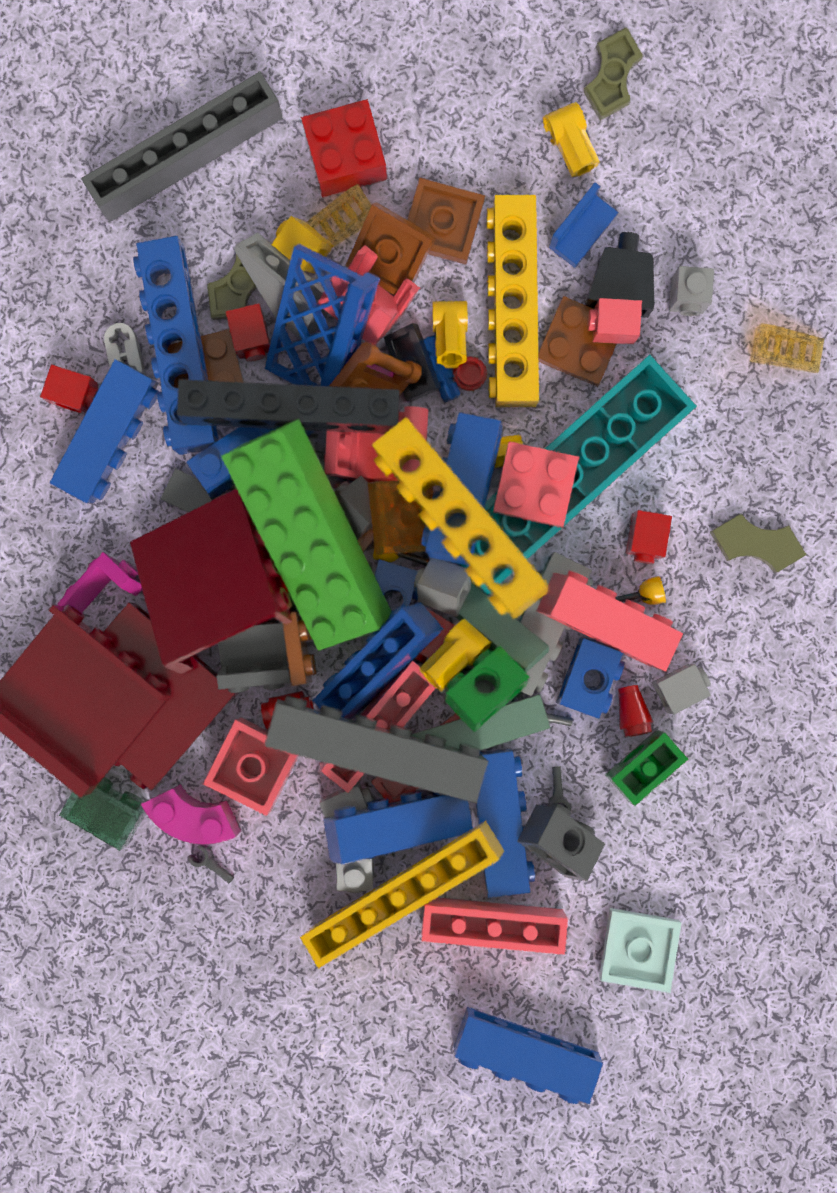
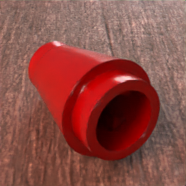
M631 685L619 688L620 730L624 731L625 738L652 733L651 724L654 721L641 691H639V686Z

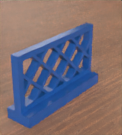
M301 244L294 246L264 369L294 385L329 386L361 344L380 278L369 272L361 276ZM302 259L312 263L318 277L309 281L306 280L301 269ZM337 276L348 282L345 295L337 297L329 278ZM321 282L329 301L318 305L310 286ZM298 290L302 291L309 306V309L299 312L293 300L294 292ZM332 306L338 319L337 325L329 328L321 309ZM311 313L320 329V332L310 335L302 319L303 316ZM292 320L301 336V339L293 342L285 329L286 323ZM322 336L329 348V354L324 357L320 356L313 342L314 339ZM303 343L312 361L302 364L295 350V346ZM286 350L294 366L293 368L288 369L277 363L279 352ZM313 366L316 367L321 377L320 385L310 380L305 369Z

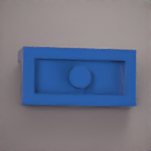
M596 182L555 231L549 245V249L574 268L578 266L618 214L615 209L597 196L601 186Z

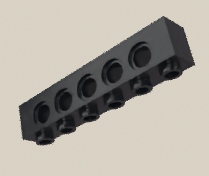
M179 379L177 417L185 425L277 429L299 419L304 430L386 434L398 424L399 390Z

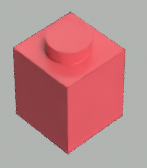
M599 298L595 308L590 309L588 314L587 329L588 331H593V342L634 344L640 336L642 301Z

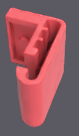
M405 406L404 412H399L398 423L407 417L427 441L429 410L423 407ZM327 431L324 455V472L326 475L351 481L362 476L368 483L399 482L393 473L386 476L373 460L378 455L372 444L384 434ZM416 459L408 460L403 465L402 470L413 472L419 467L420 461Z

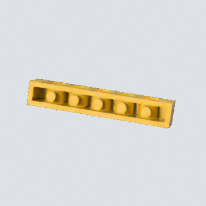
M495 195L493 208H487L486 215L487 229H493V241H487V263H493L494 275H488L487 295L494 296V309H488V330H494V343H488V364H495V377H489L488 393L489 398H495V408L536 407L539 402L536 195ZM506 230H514L519 234L520 238L508 240L502 233ZM507 263H514L520 268V272L514 275L508 274L504 271L503 266ZM509 296L516 297L520 301L521 306L511 309L504 304L503 300ZM508 330H515L520 334L521 340L517 343H510L504 338L503 334ZM511 363L516 364L521 368L522 374L518 377H510L505 373L504 366Z
M407 417L372 444L378 455L373 459L386 476L393 473L400 482L396 486L397 490L409 504L415 500L422 508L418 515L431 531L438 528L446 537L441 543L454 559L461 556L469 565L465 572L475 585L479 587L484 583L493 595L488 600L501 616L508 612L514 620L548 592L547 583ZM416 459L420 461V465L415 471L405 472L402 470L403 465L408 460ZM430 487H442L443 493L439 498L434 500L425 498V493ZM462 513L467 517L462 526L453 528L447 525L451 515ZM483 540L490 544L489 551L482 556H476L470 552L471 546L476 541ZM507 568L514 573L511 582L504 585L496 583L493 580L496 571Z
M484 821L377 886L373 891L367 892L313 925L300 938L319 969L495 863L505 851L488 823Z

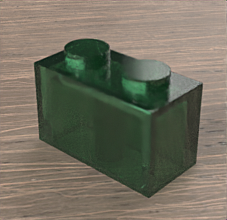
M106 777L102 779L91 794L80 798L72 792L59 816L119 851L128 846L146 815L141 806L143 800L128 791L121 794L111 788L113 782Z

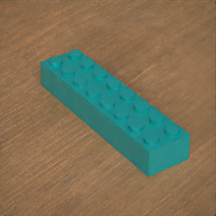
M650 354L545 448L546 450L579 457L564 526L697 407ZM497 492L486 501L485 511L526 560L561 529L556 526L493 513ZM483 540L477 541L474 555L482 556L486 554L490 549V544ZM456 563V564H457L458 566H460V567H463V568H467V567H468V565H463V564H458V563ZM507 568L499 569L494 574L493 580L500 584L513 572ZM484 583L477 587L486 595L490 593Z

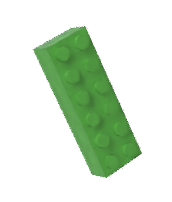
M297 419L239 445L222 455L221 458L318 651L379 630L387 621L392 611L300 420Z

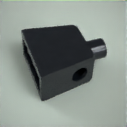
M622 232L619 234L617 248H604L585 301L586 306L594 309L599 298L642 301L641 317L648 318L652 313L655 305L654 258L651 253L638 251L640 238L638 234Z

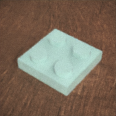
M610 908L599 973L600 980L671 993L681 922L678 919Z

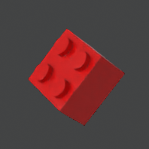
M368 99L301 117L322 198L387 180L386 162Z

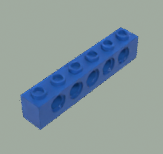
M178 235L136 243L138 256L133 257V262L138 278L142 277L144 290H139V296L143 310L148 311L150 323L145 324V330L149 344L154 345L156 357L151 358L152 369L155 378H160L162 391L157 392V398L161 412H166L168 425L163 426L164 438L167 446H172V449L179 455L203 451L219 440L217 426L185 425L183 422H180V419L177 417L178 388L174 387V380L181 374H188L189 380L209 381L185 247ZM163 274L171 275L170 280L166 284L156 285L159 276ZM167 308H177L176 314L171 319H162V314ZM177 340L183 341L179 352L174 354L168 353V347L172 342Z

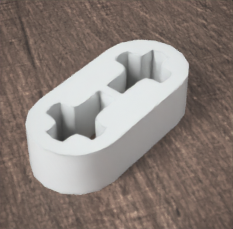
M123 323L111 325L104 335L110 367L114 359L123 363L124 360H128L130 367L145 374L136 333ZM120 332L129 337L128 340L124 341L125 353H122L121 348L116 343H113L114 340L118 339V333Z

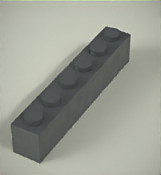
M261 71L85 175L81 180L100 211L110 223L282 120L283 116L279 101Z
M286 696L285 701L277 699L265 739V747L477 803L488 760L483 755H480L481 749L460 743L459 749L445 745L446 739L426 734L424 739L411 736L412 730L398 725H391L390 730L377 727V720L361 715H356L355 720L341 717V710L322 705L320 711L306 707L307 701L296 697Z

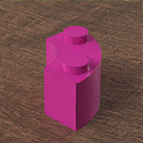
M181 784L141 804L145 813L157 827L170 836L188 843H220L235 838L241 832L227 800L217 803L200 802L190 796Z

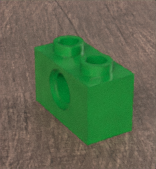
M501 646L497 647L492 653L489 649L484 651L473 662L475 668L466 675L462 672L459 673L446 686L448 691L446 692L445 702L474 733L527 686L530 678ZM480 680H487L492 683L494 690L490 693H481L476 689L475 684Z
M656 729L609 770L605 776L628 802L636 806L682 766L688 758L665 732Z

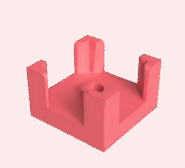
M364 245L357 252L348 269L362 276L370 272L378 256ZM333 276L330 282L337 297L345 295L348 282ZM405 279L395 296H392L378 285L362 339L365 342L376 345L402 317L420 287L411 280ZM325 291L319 299L318 305L329 301ZM332 306L324 308L326 312L337 319Z

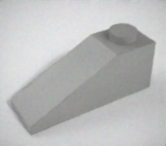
M256 233L236 244L234 251L271 312L277 318L290 260L259 233ZM303 271L306 280H311L312 278ZM316 283L311 285L310 288L318 303L324 289ZM302 291L294 292L293 300L299 312L309 309ZM321 309L322 314L326 319L328 312H326L324 309ZM312 313L302 317L310 335L319 329ZM293 320L287 322L286 328L301 339Z

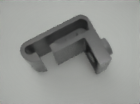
M275 617L218 643L221 663L217 674L218 689H228L231 693H239L249 690V687L263 686L264 689L274 690L282 688L286 683L291 682L283 622Z

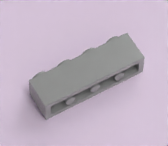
M553 552L540 576L548 585L553 573L567 575L570 570L589 579L592 570ZM589 579L586 585L591 587L593 580ZM542 597L527 608L519 619L521 624L549 645V652L527 672L530 678L527 686L521 692L531 697L534 691L540 693L547 680L548 674L544 670L549 659L555 661L562 649L563 642L559 641V638L564 628L571 629L536 611Z

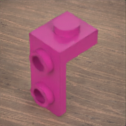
M102 552L98 558L89 564L87 570L77 582L66 590L57 605L66 607L69 604L83 613L111 580L121 589L137 597L142 591L141 583L136 578L138 571L126 560L123 559L119 562Z

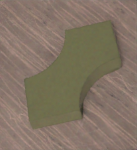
M627 27L598 42L596 46L600 57V71L596 78L584 88L583 93L600 121L628 106L631 101L627 89V76L634 65L642 60L643 54Z
M237 254L235 263L228 274L220 280L207 284L211 319H227L225 311L247 306L251 294L257 288Z
M742 513L710 531L727 561L736 557H753L767 564L774 573L781 571L807 555L789 525L777 530L761 529L747 521Z

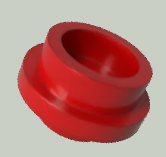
M466 357V363L453 369L454 382L465 391H475L481 388L487 378L485 364L476 357Z

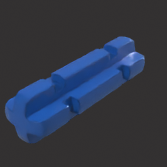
M436 335L426 337L423 340L441 387L439 392L444 402L455 400L460 396V390L457 383L453 382L454 375L451 368H445L437 363Z

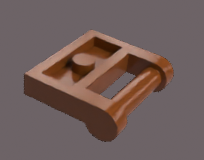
M363 342L329 386L399 390L400 396L409 383L414 384L419 380L422 369L417 363L401 361L379 351L378 346L370 342ZM375 364L395 373V375L390 377L367 367V365Z

